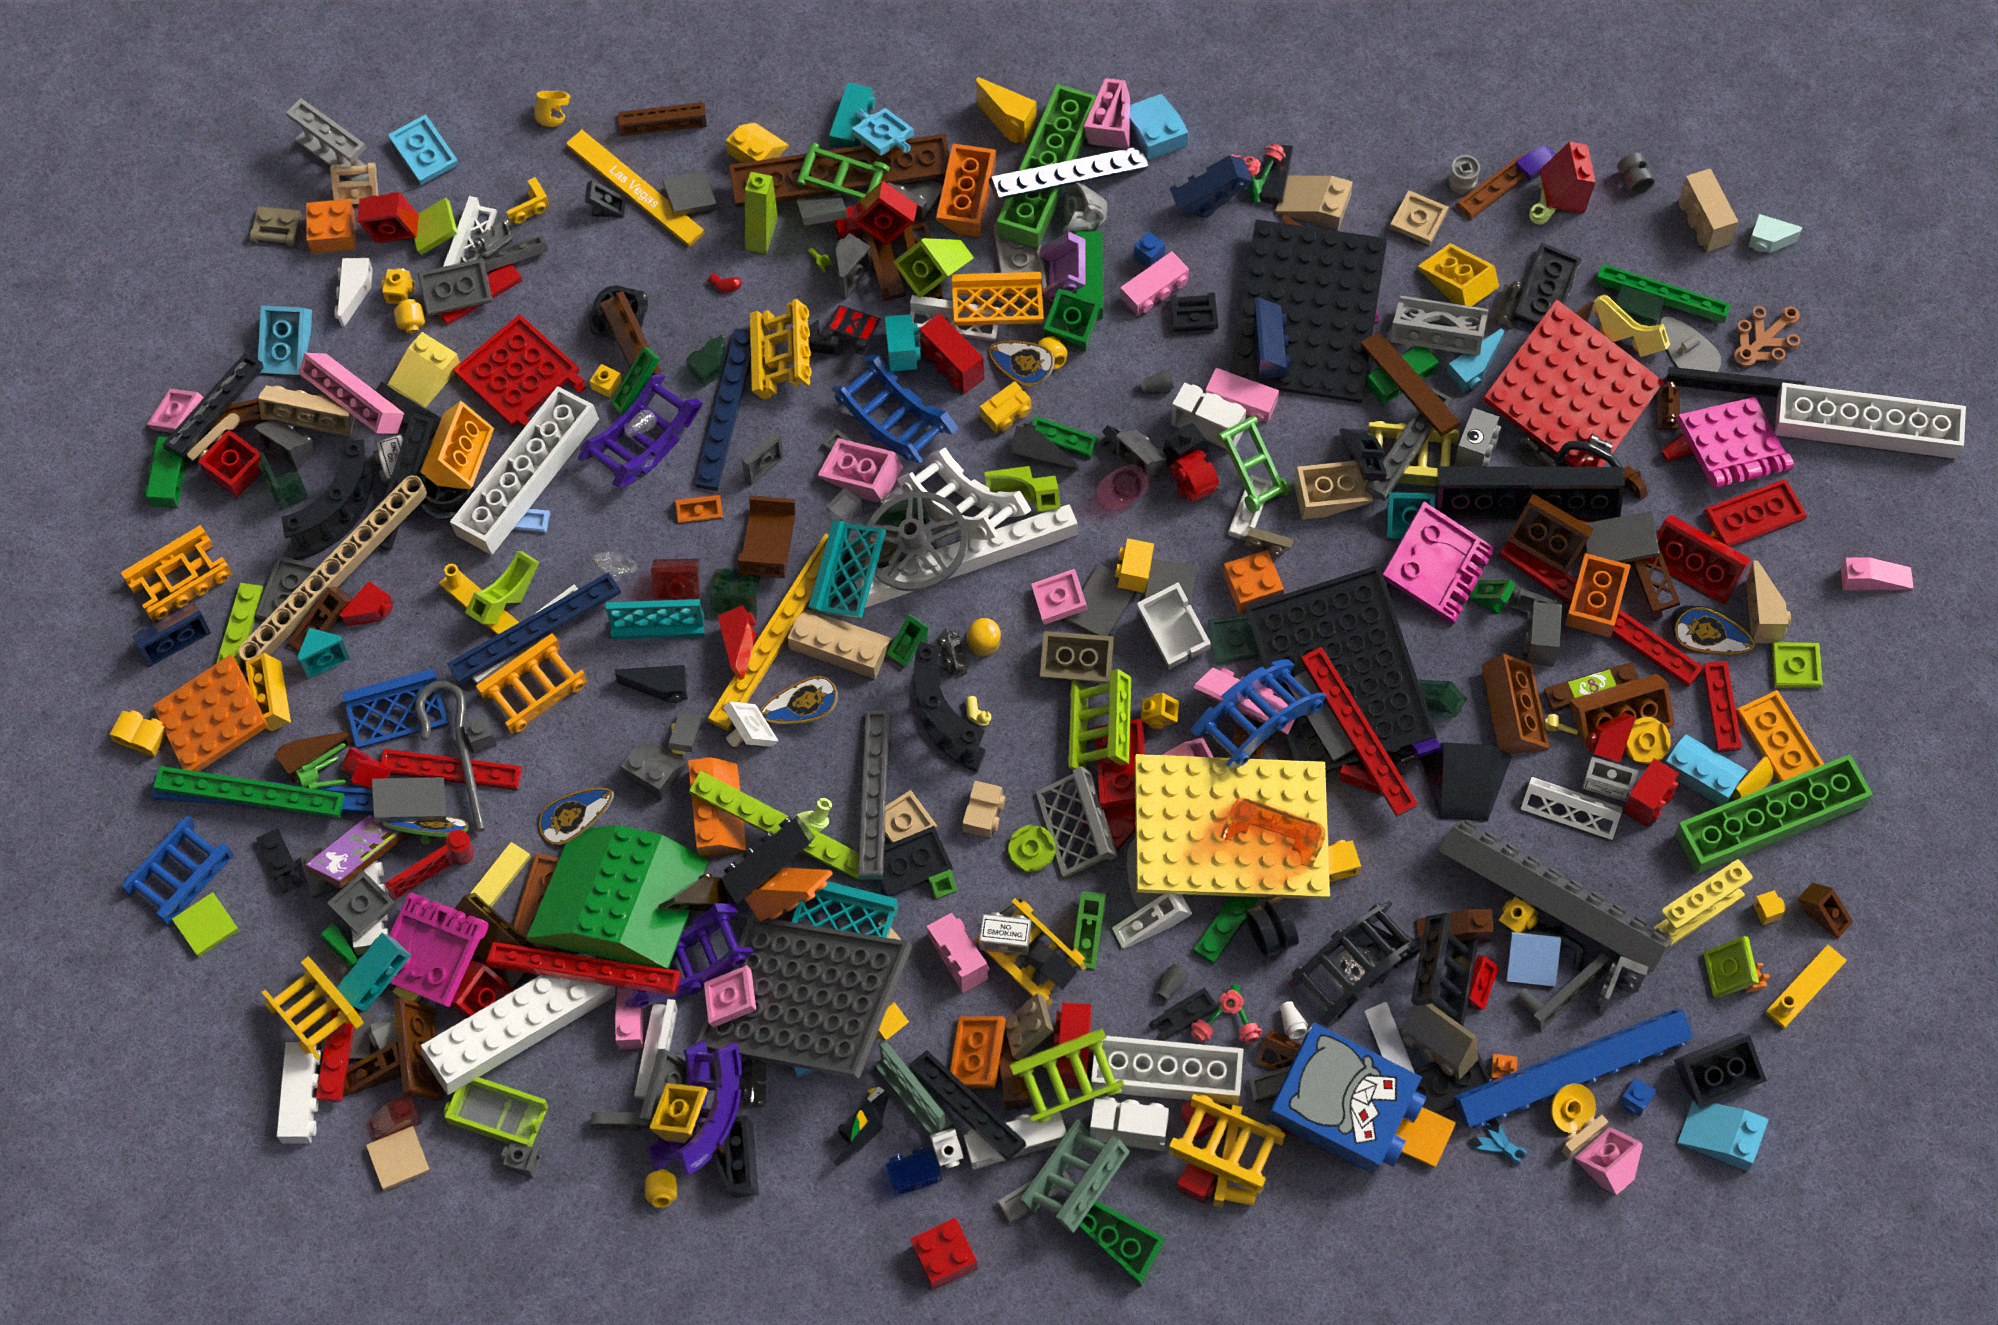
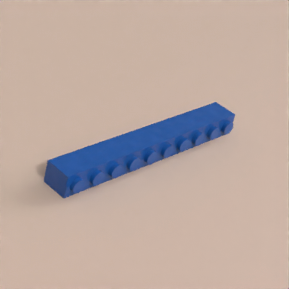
M1675 1008L1455 1095L1453 1098L1463 1124L1473 1129L1486 1125V1121L1494 1118L1498 1120L1509 1115L1508 1112L1514 1109L1520 1111L1531 1107V1103L1537 1100L1540 1102L1550 1100L1554 1097L1553 1094L1568 1084H1580L1582 1082L1589 1084L1598 1080V1076L1605 1073L1606 1075L1615 1074L1620 1071V1067L1627 1064L1629 1066L1638 1065L1643 1062L1642 1059L1645 1057L1660 1056L1665 1053V1049L1670 1047L1674 1049L1683 1047L1687 1044L1686 1041L1694 1037L1684 1010Z

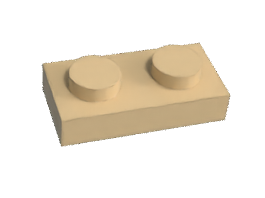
M1601 1115L1596 1120L1592 1117L1586 1121L1580 1133L1576 1134L1573 1132L1564 1140L1565 1145L1562 1153L1568 1159L1605 1130L1608 1124L1607 1119Z

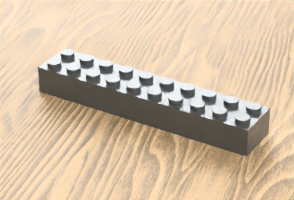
M1461 820L1451 827L1439 850L1441 853L1622 956L1649 967L1648 970L1652 973L1660 965L1673 942V939L1669 938L1670 934L1661 928L1655 930L1648 926V921L1642 917H1632L1626 913L1627 910L1616 903L1613 905L1604 901L1605 897L1595 891L1592 893L1583 889L1584 885L1573 879L1569 881L1563 878V874L1559 870L1552 867L1548 869L1540 865L1542 862L1531 855L1526 857L1519 853L1520 849L1510 843L1507 845L1498 841L1499 837L1488 831L1486 833L1477 829L1478 825L1470 820H1465V822Z

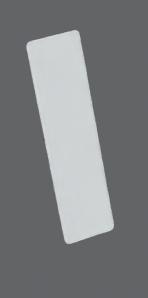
M1387 1002L1365 1010L1382 1057L1414 1072Z

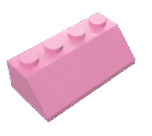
M1223 667L1220 671L1212 668L1195 684L1194 689L1205 697L1220 703L1224 700L1221 695L1240 680L1233 677L1234 673ZM1267 687L1256 692L1277 713L1288 706L1281 698L1274 696V692ZM1245 699L1236 706L1240 713L1249 715L1250 718L1263 724L1270 719L1250 699ZM1295 719L1279 731L1288 735Z

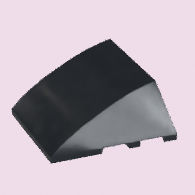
M1443 742L1440 743L1441 747L1437 752L1421 758L1440 819L1488 821L1513 755L1493 745Z

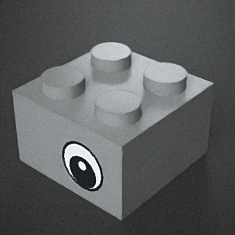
M1473 408L1458 445L1454 466L1488 467L1492 450H1495L1501 426H1498L1499 416Z

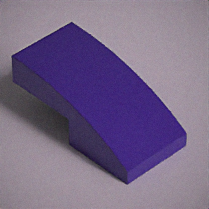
M1547 145L1542 146L1518 159L1515 167L1531 180L1540 173L1539 169L1555 153Z
M1430 738L1411 744V747L1407 749L1409 753H1414L1416 759L1437 752L1441 746L1436 738Z

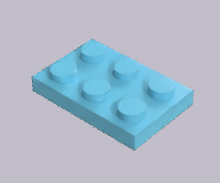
M426 114L388 134L389 140L420 185L459 165L458 160Z

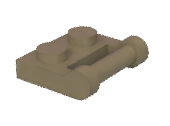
M258 207L253 229L250 232V242L266 241L287 243V246H295L302 212L299 210ZM261 230L279 231V232H289V233H288L287 235H285V234H274V233H264V232H261Z

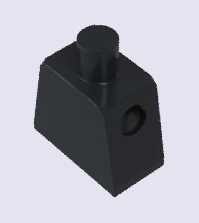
M1193 423L1181 427L1180 430L1167 437L1162 450L1167 456L1168 467L1174 461L1194 451L1201 450L1205 454L1209 453L1205 437Z

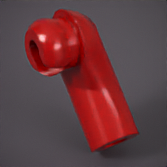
M713 273L708 278V282L721 293L736 291L742 285L738 277L721 279Z

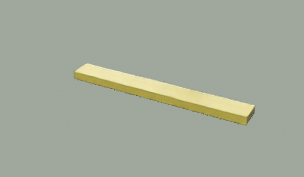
M511 842L471 893L475 892L492 907L531 858L530 854ZM398 986L393 990L394 994L398 997L417 1002L421 997Z

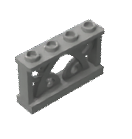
M1400 296L1393 320L1390 342L1480 356L1488 309ZM1428 322L1451 325L1452 327L1429 324Z

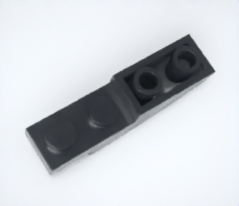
M1340 428L1339 432L1349 458L1356 460L1363 480L1385 481L1387 472L1382 462L1384 451L1377 438L1368 430Z

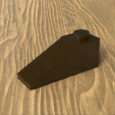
M712 874L699 876V880L689 884L659 904V910L707 912L715 903L728 904L722 877H713Z

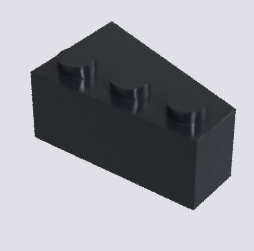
M746 1115L737 1116L723 1144L717 1146L712 1153L726 1189L735 1199L759 1195L753 1123ZM705 1122L698 1123L700 1129Z

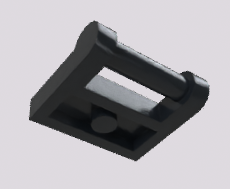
M1215 292L1199 296L1177 297V295H1170L1173 332L1218 329ZM1208 304V306L1178 308V306L1182 305Z

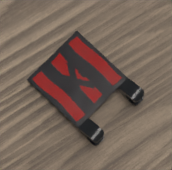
M839 305L829 324L823 330L821 342L829 345L833 335H839L857 341L855 353L864 355L881 318Z

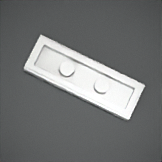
M1250 475L1249 478L1257 495L1271 488L1272 481ZM1244 490L1228 532L1229 536L1239 539L1241 533L1249 526L1256 527L1265 502L1260 504L1259 511L1255 513L1250 512L1244 501L1245 497L1248 496L1246 490Z

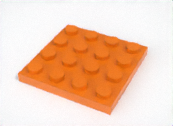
M231 654L153 705L184 770L201 771L269 727L236 659Z

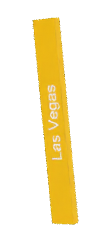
M583 130L579 131L566 143L572 152L689 248L705 234L704 229L687 215L674 216L669 201Z

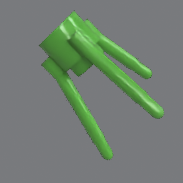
M342 743L311 763L302 766L301 769L296 770L295 773L300 786L316 789L345 784L346 780L344 779L316 783V780L319 779L317 771L338 761L339 757L335 756L325 762L323 761L345 748V744Z

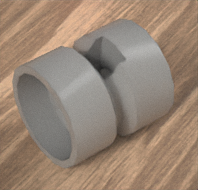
M1461 155L1453 161L1449 177V187L1456 194L1467 195L1476 188L1480 172V164L1477 159L1469 155Z

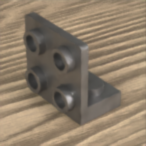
M931 179L896 185L888 182L891 187L917 204L915 217L922 221L942 194L943 189L942 184Z
M1622 956L1618 964L1613 962L1596 1004L1600 1006L1598 1014L1603 1015L1615 983H1619L1625 990L1639 991L1649 967Z

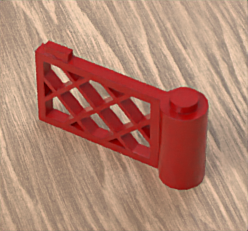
M463 830L451 831L446 838V845L384 883L390 898L393 901L453 863L459 865L469 863L474 857V849L469 835Z

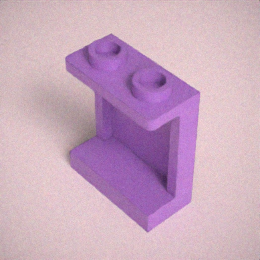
M1067 232L1039 249V257L1049 261V286L1042 289V297L1054 302L1058 288L1074 293L1085 286L1084 238Z

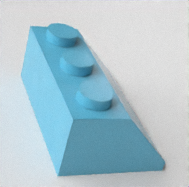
M1685 735L1678 742L1665 762L1666 766L1679 773L1676 779L1678 782L1719 806L1729 802L1735 788L1748 772V770L1688 735Z

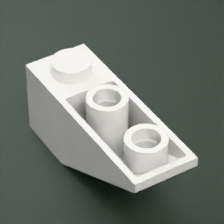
M342 258V267L338 268V279L341 281L340 286L336 288L339 304L335 306V318L339 319L341 327H345L371 289L372 266L369 258Z

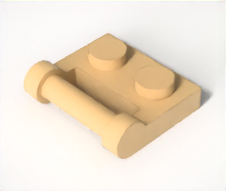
M375 163L361 166H330L334 200L350 199L352 204H359L360 198L371 195L378 196ZM368 174L369 180H339V175Z

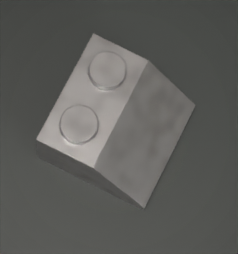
M850 233L844 239L839 240L835 248L841 294L845 300L872 270L871 247Z
M275 419L258 424L254 428L263 449L297 471L315 453L312 439L304 433L301 435L297 433L287 422L283 424Z
M1137 430L1119 432L1116 435V457L1146 485L1167 469L1166 454L1161 449H1156L1145 434L1141 435Z
M649 739L632 750L621 765L624 778L663 800L687 767L688 761Z

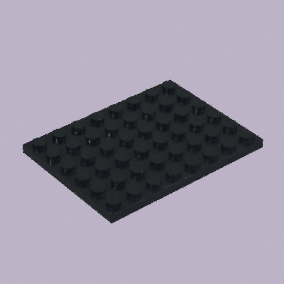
M1256 219L1230 373L1279 391L1362 403L1369 355L1362 349L1361 342L1373 335L1388 238ZM1255 298H1261L1280 305L1282 314H1286L1287 327L1283 328L1284 335L1288 334L1289 347L1285 348V355H1290V369H1286V377L1261 379L1258 377L1253 318Z
M1379 565L1245 606L1264 668L1272 667L1271 663L1274 661L1289 659L1295 665L1290 671L1291 676L1295 677L1307 671L1300 661L1301 657L1322 647L1387 754L1411 747V744L1430 738L1437 739ZM1285 682L1279 683L1289 694L1292 695L1291 691L1289 690ZM1305 715L1296 718L1288 735L1286 734L1294 761L1325 762V773L1340 769L1343 764L1353 765L1362 762L1355 749L1353 752L1333 762Z

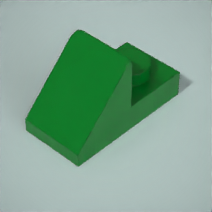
M1478 580L1468 599L1499 614L1516 585L1511 580Z
M908 615L887 655L902 665L908 666L916 653L919 641L927 643L928 626L912 615Z

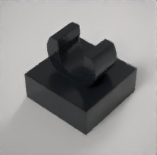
M1107 425L1102 431L1107 437H1104L1100 444L1106 446L1111 441L1112 447L1108 452L1114 454L1116 453V435L1120 431L1116 427Z

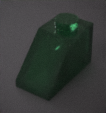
M896 487L877 502L878 507L888 500L904 494V492L899 487ZM914 499L913 518L918 520V501ZM908 500L889 508L881 516V519L885 523L889 522L893 526L899 527L900 523L906 519ZM922 504L923 524H928L930 519Z
M1419 679L1418 682L1427 709L1439 716L1457 717L1467 698L1452 681Z

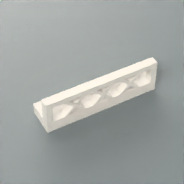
M469 196L457 228L458 234L454 236L444 266L458 264L462 260L467 262L480 259L481 255L476 253L475 257L466 261L464 253L475 247L470 238L472 233L478 230L481 233L487 229L491 230L497 215L496 209L482 207L479 205L478 198ZM479 213L490 215L489 219L481 224L477 220Z
M912 295L910 301L912 322L914 323V314L925 315L928 319L923 324L917 323L918 330L940 313L944 318H947L950 324L963 337L996 341L999 324L993 325L992 334L982 333L979 329L982 325H972L967 330H960L958 326H954V321L952 320L954 319L953 301L929 297L919 298L916 295ZM970 304L969 306L977 310L982 305ZM964 309L958 314V318H968L971 314ZM988 309L981 313L984 317H991L994 314Z
M1534 777L1530 780L1521 810L1613 840L1623 809L1621 806ZM1530 795L1540 796L1544 805L1538 808L1527 805ZM1556 803L1564 804L1567 812L1562 815L1554 814L1551 806ZM1580 810L1585 811L1591 820L1584 823L1578 822L1574 813ZM1603 818L1612 820L1613 824L1610 832L1600 829L1596 821Z
M668 999L667 1005H652L634 1094L635 1098L645 1099L658 1049L670 1050L678 1010L675 1000Z

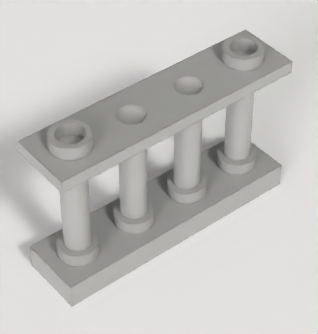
M302 98L286 112L290 120L303 128V132L295 139L296 142L329 166L365 165L358 159V156L366 149L365 143ZM368 174L343 175L350 181L367 180L369 178Z

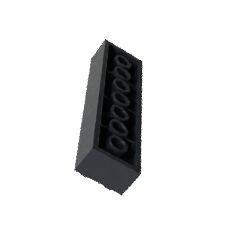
M1437 466L1435 509L1450 519H1519L1530 498L1535 494L1578 520L1616 518L1621 516L1625 482L1622 467Z

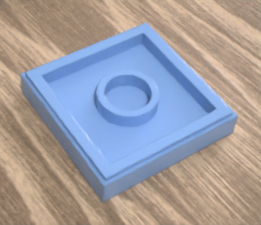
M1512 932L1506 980L1509 982L1556 986L1561 938Z

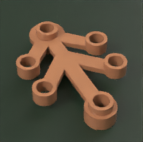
M1761 306L1755 307L1751 316L1754 320L1756 341L1749 345L1748 337L1751 323L1748 320H1741L1737 325L1740 347L1736 349L1734 359L1742 367L1752 366L1756 361L1781 363L1785 358V351L1781 348L1795 350L1800 344V338L1795 334H1791L1787 338H1773L1785 326L1797 324L1800 315L1794 307L1783 309L1780 319L1766 332L1764 331L1766 310ZM1756 312H1760L1762 316L1756 315ZM1740 326H1746L1747 329H1742ZM1790 340H1794L1796 344L1790 343ZM1762 347L1775 348L1772 353L1758 352ZM1743 353L1748 354L1749 357L1743 356ZM1774 354H1780L1781 357L1778 358Z

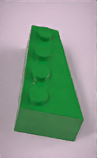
M1095 1201L1078 1226L1086 1236L1141 1287L1166 1243L1164 1237L1098 1201Z

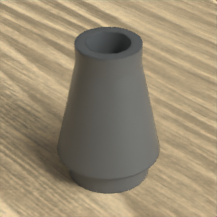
M1163 370L1144 380H1140L1143 394L1170 392L1169 389L1174 388L1170 371L1165 372Z
M1173 963L1171 967H1167L1157 994L1169 1001L1188 981L1189 973Z

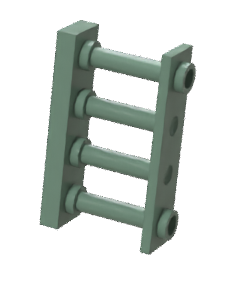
M1078 1119L1068 1130L1065 1137L1020 1199L1034 1214L1040 1205L1058 1213L1056 1218L1067 1230L1073 1233L1130 1153L1117 1137L1112 1136L1107 1144L1089 1137L1090 1132ZM1083 1145L1100 1152L1093 1164L1075 1157ZM1069 1165L1086 1173L1078 1185L1061 1177ZM1054 1185L1072 1193L1064 1205L1047 1197Z

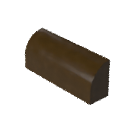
M475 892L465 895L455 907L457 912L461 911L466 914V918L473 916L488 923V930L485 936L479 940L474 952L484 963H486L493 942L537 949ZM490 967L512 988L521 983L530 974Z

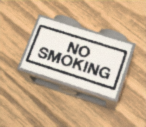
M401 434L375 442L377 451H373L377 465L382 464L383 468L379 470L382 483L387 482L388 485L403 442Z
M1592 757L1582 789L1626 802L1630 792L1633 790L1638 770Z
M994 912L983 914L979 950L1028 955L1031 919L1020 915L1005 917L1000 913Z

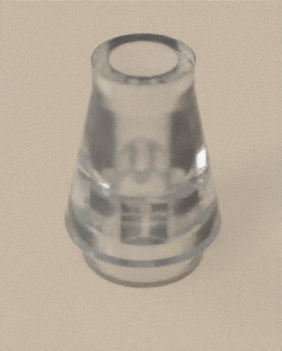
M640 410L625 425V433L629 437H633L637 434L653 430L656 425L654 413L650 410Z

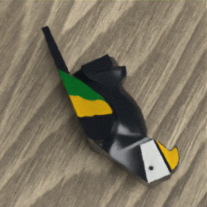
M880 1087L869 1089L865 1104L853 1114L848 1123L840 1124L837 1127L839 1134L848 1144L834 1160L836 1166H839L854 1151L859 1152L883 1128V1116L889 1099L884 1089Z

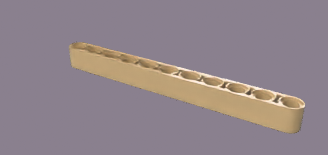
M408 476L244 641L239 648V655L244 662L252 659L247 658V656L253 650H257L254 657L263 653L271 655L301 625L328 587H338L424 500L427 491L419 477ZM413 486H419L416 492H409ZM403 502L400 508L394 509L396 503ZM387 519L385 524L377 525L379 520ZM365 535H371L368 541H361ZM355 551L351 558H345L348 552ZM332 568H338L337 573L329 575ZM322 584L320 590L313 591L315 585ZM306 601L303 607L296 608L298 602ZM290 617L286 624H280L283 618ZM273 634L271 640L264 641L266 635Z

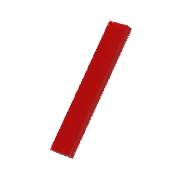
M383 749L380 763L392 770L390 774L417 778L444 777V781L466 784L460 758ZM471 760L476 785L518 790L522 766Z

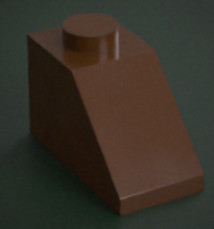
M1812 882L1798 898L1806 914L1836 938H1840L1853 923L1847 910L1831 887Z

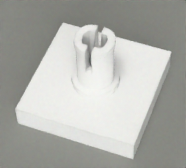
M729 701L723 707L736 727L726 737L731 746L738 747L740 743L745 741L748 745L772 747L778 742V739L756 704Z

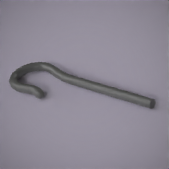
M435 681L426 685L419 692L415 701V711L422 728L420 737L426 741L431 733L430 721L425 711L427 697L437 690L451 692L457 701L455 733L476 832H482L485 830L464 730L466 698L463 691L456 684L448 681Z

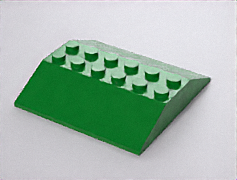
M620 825L589 828L582 835L565 844L527 935V941L631 964L669 969L690 910H659L658 905L689 884L699 880L698 877L705 874L709 860L662 834Z

